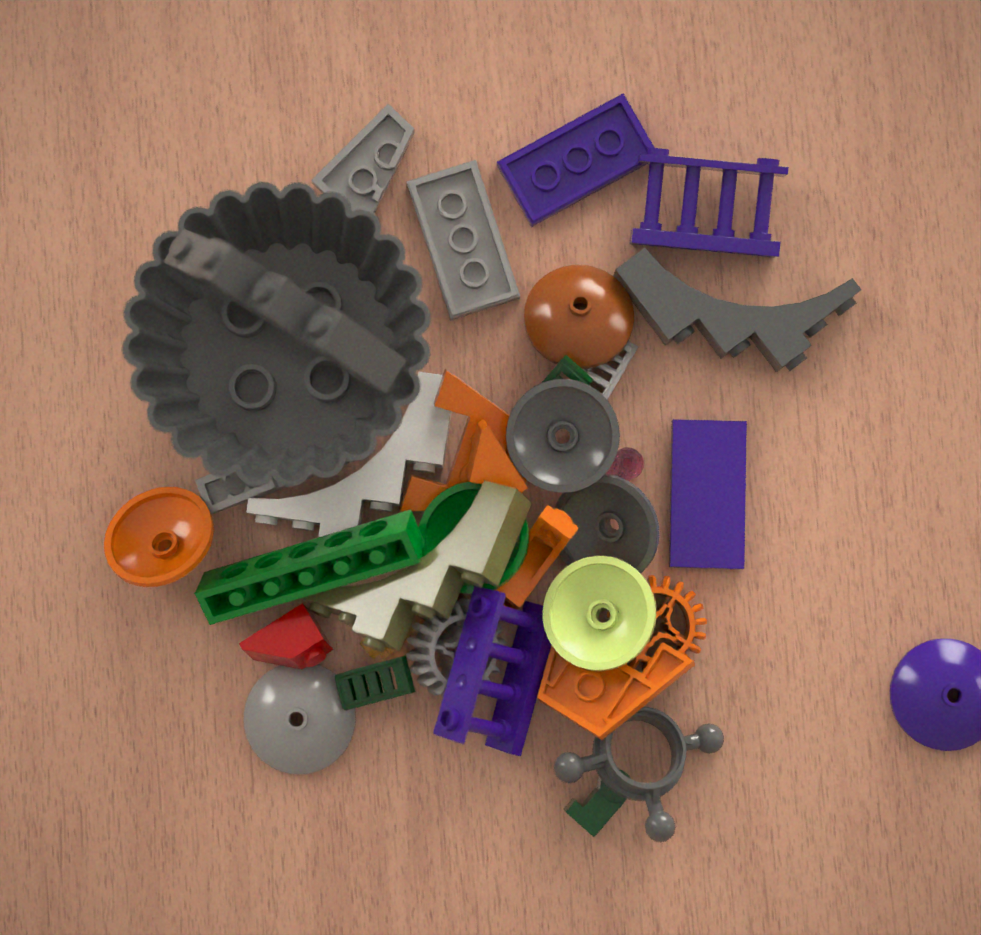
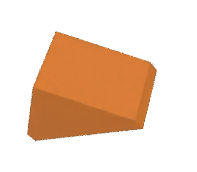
M485 420L479 421L476 426L465 473L469 482L483 484L485 480L516 488L520 492L528 489Z

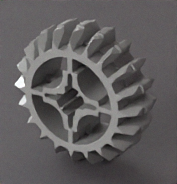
M460 598L459 601L456 600L449 619L434 615L432 620L423 618V624H412L414 630L418 632L416 637L407 638L408 643L414 645V649L406 653L408 659L415 661L410 670L413 674L419 675L416 680L419 685L427 687L428 692L433 695L441 694V697L444 696L456 650L451 651L446 649V647L455 648V646H458L470 599ZM500 624L497 625L493 642L504 645L506 644L505 640L497 637L503 630ZM447 627L445 633L440 636L442 631ZM435 651H437L440 656L439 666L442 667L441 673L438 670L435 662ZM488 657L483 680L490 681V673H501L499 668L495 666L498 659Z

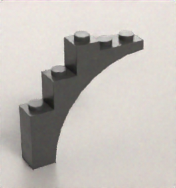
M184 229L169 248V254L164 260L165 264L262 317L368 386L386 394L406 362L404 357L344 313L319 303L288 279L265 270L228 243L213 237L209 240Z
M646 248L616 268L613 275L626 289L633 304L665 346L673 340L677 345L683 342L695 332L692 328L695 324L720 359L728 353L733 358L739 355L751 345L747 340L750 338L776 372L784 366L791 371L806 360L807 357L803 352L811 344L804 336V333L809 338L814 336L827 326L824 319L835 311L838 316H841L856 304L853 297L861 291V288L852 278L826 294L800 303L772 307L741 305L713 298L686 285L667 271Z

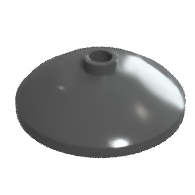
M555 379L531 388L518 400L507 423L506 443L514 466L529 482L552 492H574L594 484L609 470L619 448V424L612 406L599 391L576 380ZM566 429L570 433V439L567 443L562 444L556 440L555 435L558 430Z
M604 474L594 484L578 491L562 493L554 509L562 510L568 514L573 524L579 527L559 554L567 566L575 561L591 556L617 558L634 567L640 574L650 565L659 544L658 519L649 499L633 483L615 475ZM611 519H615L618 522V530L612 528L610 524Z

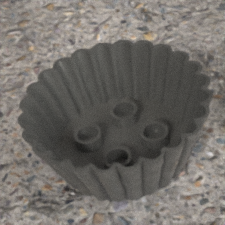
M258 182L251 185L246 190L244 196L237 191H221L213 197L209 209L193 207L186 210L179 219L178 231H168L156 238L152 250L154 260L145 262L135 272L134 286L139 294L132 297L124 308V320L133 331L126 336L122 352L126 361L136 367L130 380L132 392L140 400L150 402L147 408V418L150 425L157 431L172 433L171 442L179 455L185 458L201 456L205 469L216 476H227L236 471L239 479L251 486L263 485L274 477L278 483L293 487L302 484L308 478L310 472L322 478L335 476L344 467L346 458L359 461L369 457L376 447V436L390 435L399 428L402 422L400 406L410 404L419 395L421 385L419 377L415 372L422 369L428 363L430 357V347L421 334L429 327L431 314L427 305L417 299L423 285L421 275L412 266L403 264L405 259L403 243L393 235L381 234V224L374 213L362 209L351 212L350 203L340 193L326 192L317 197L315 191L309 185L301 182L291 183L285 186L281 192L275 185L269 182ZM185 229L209 240L213 237L234 246L265 270L291 281L319 303L344 313L406 359L405 364L386 394L364 384L326 357L262 317L165 264L164 260L169 254L172 242Z

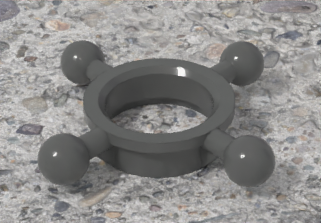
M643 707L624 723L629 721L647 722L659 729L666 737L671 749V765L663 779L653 783H640L628 778L618 769L611 753V741L615 730L603 740L597 737L594 738L592 755L580 757L575 753L566 752L557 757L554 763V772L562 782H576L582 777L584 772L596 770L603 783L615 794L632 801H645L649 813L645 823L646 833L653 841L665 842L674 835L676 825L672 816L664 812L660 797L669 792L679 781L684 769L686 751L699 749L707 754L715 753L722 747L724 735L718 726L703 724L696 730L695 734L683 736L681 729L670 716L658 709Z

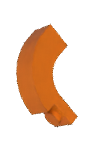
M547 505L530 529L529 547L522 566L507 583L495 589V591L506 593L504 606L517 610L521 607L579 527L573 524L571 517L562 510L553 509Z

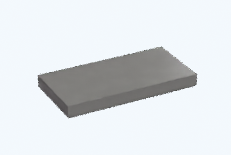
M476 160L406 181L450 319L454 320L520 299L517 284Z

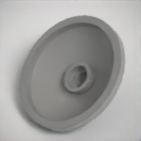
M321 665L306 667L303 670L278 666L268 671L257 681L249 693L245 704L244 729L250 746L263 762L276 770L288 774H309L326 768L344 753L355 730L356 711L355 708L350 710L342 708L335 682V673ZM300 712L303 715L304 721L301 726H295L291 723L290 717L292 713Z

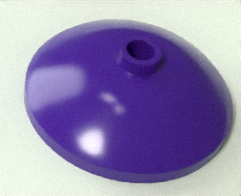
M933 639L915 646L899 661L890 682V704L898 724L914 741L932 749L954 751L970 747L981 740V651L978 648L956 639ZM952 688L958 692V698L955 702H950L947 698V693Z

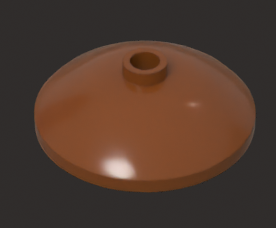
M569 265L549 272L534 285L526 300L524 325L531 344L544 358L554 364H558L567 355L582 369H589L609 362L624 349L633 330L634 308L626 289L608 272L588 265ZM576 303H584L587 308L577 310L574 305Z

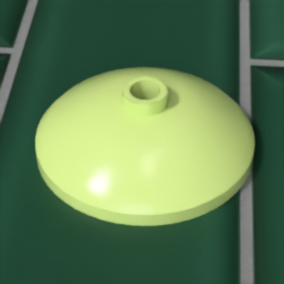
M608 556L586 557L568 565L552 581L543 604V624L551 645L565 660L588 670H611L633 660L649 642L656 622V603L646 579L628 563ZM608 609L610 611V619L607 622L601 623L599 614L602 610Z

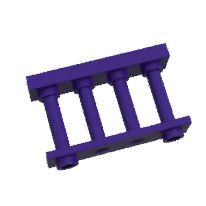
M647 148V154L640 153L638 156V164L649 165L644 222H640V228L631 229L630 244L779 257L781 242L771 241L772 234H768L774 177L788 175L789 167L779 166L780 160L757 158V164L674 157L669 156L668 149ZM664 166L686 168L681 223L676 226V232L661 231L662 224L658 223ZM701 170L723 172L717 229H713L712 235L698 234L699 227H695ZM737 173L759 175L754 230L749 233V239L736 238L735 231L732 230Z
M474 586L433 734L461 744L465 743L468 731L487 735L486 746L512 755L521 756L551 649V643L546 635L543 624V605L525 601L523 609L520 611L503 605L506 593ZM499 620L518 625L512 647L493 642ZM488 657L508 662L502 684L483 680ZM478 694L497 699L492 721L472 717Z

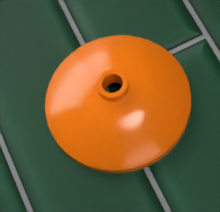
M159 487L145 491L124 504L109 523L104 538L106 560L119 578L135 586L158 587L175 582L195 569L206 556L214 536L213 517L205 502L198 495L187 489Z

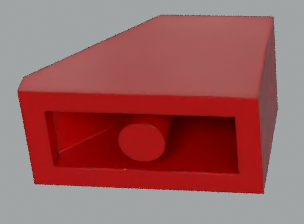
M303 603L239 643L241 649L255 661L300 670L318 665L326 658V654L334 650L314 615Z

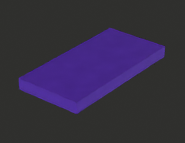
M624 93L497 161V167L528 222L533 227L645 166L646 164H638V156L640 153L647 154V148L655 147Z
M672 420L669 567L744 569L747 421Z

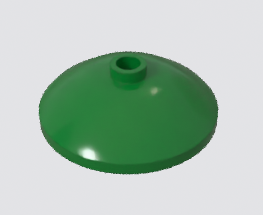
M465 482L454 485L441 492L428 505L419 524V530L425 541L421 558L430 553L454 530L471 507L482 484ZM527 519L524 521L498 587L483 582V588L495 590L501 587L522 566L527 555L530 539ZM464 582L460 593L472 594L474 586Z

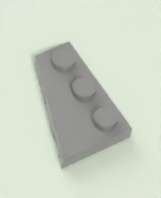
M387 104L311 180L312 184L322 193L336 192L346 197L350 203L351 212L362 209L375 213L415 133L414 128Z

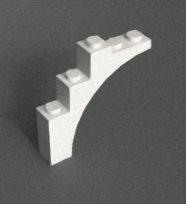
M418 372L421 385L419 395L409 404L399 428L394 432L382 450L361 469L335 485L307 495L281 499L248 498L246 513L255 515L256 523L277 525L278 519L292 521V528L314 531V525L318 524L320 525L318 537L361 525L364 502H370V509L392 512V505L400 506L402 501L407 463L413 464L414 471L435 473V467L444 468L452 411L434 406V400L443 375Z

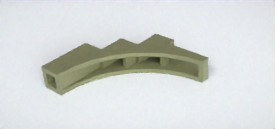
M484 480L471 507L454 530L430 553L422 557L420 563L409 566L379 581L354 587H337L301 599L310 604L308 610L314 614L328 619L331 613L338 615L339 621L352 626V631L364 638L363 645L379 652H384L385 647L400 651L415 614L428 620H432L434 615L449 619L464 582L476 587H482L483 582L498 587L532 503L516 488Z

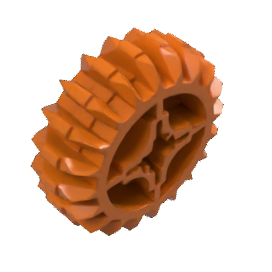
M649 575L647 582L653 594L666 596L664 602L656 610V619L659 615H662L664 622L661 624H665V630L671 633L672 636L668 633L655 632L642 652L629 662L628 665L633 669L641 661L643 662V672L652 658L647 656L646 653L656 640L660 638L677 644L678 647L675 650L687 657L689 656L685 652L688 649L696 654H699L701 651L699 646L692 643L694 638L706 639L705 633L695 632L696 625L707 624L706 618L695 619L694 616L695 612L701 611L704 608L701 603L693 606L689 605L688 602L696 594L694 591H689L684 596H681L680 592L684 587V583L681 581L675 584L673 590L669 589V576L662 578L661 586L656 585L655 575ZM675 604L680 607L685 617V635L680 634L679 631L672 627L670 622V616ZM608 611L607 614H606V617L609 618V619H610V611Z

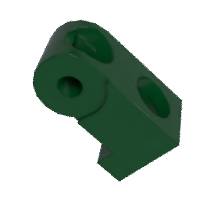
M619 769L625 776L630 778V776L626 772ZM598 777L597 787L581 805L572 798L563 810L589 834L595 837L627 799L611 791L601 778Z

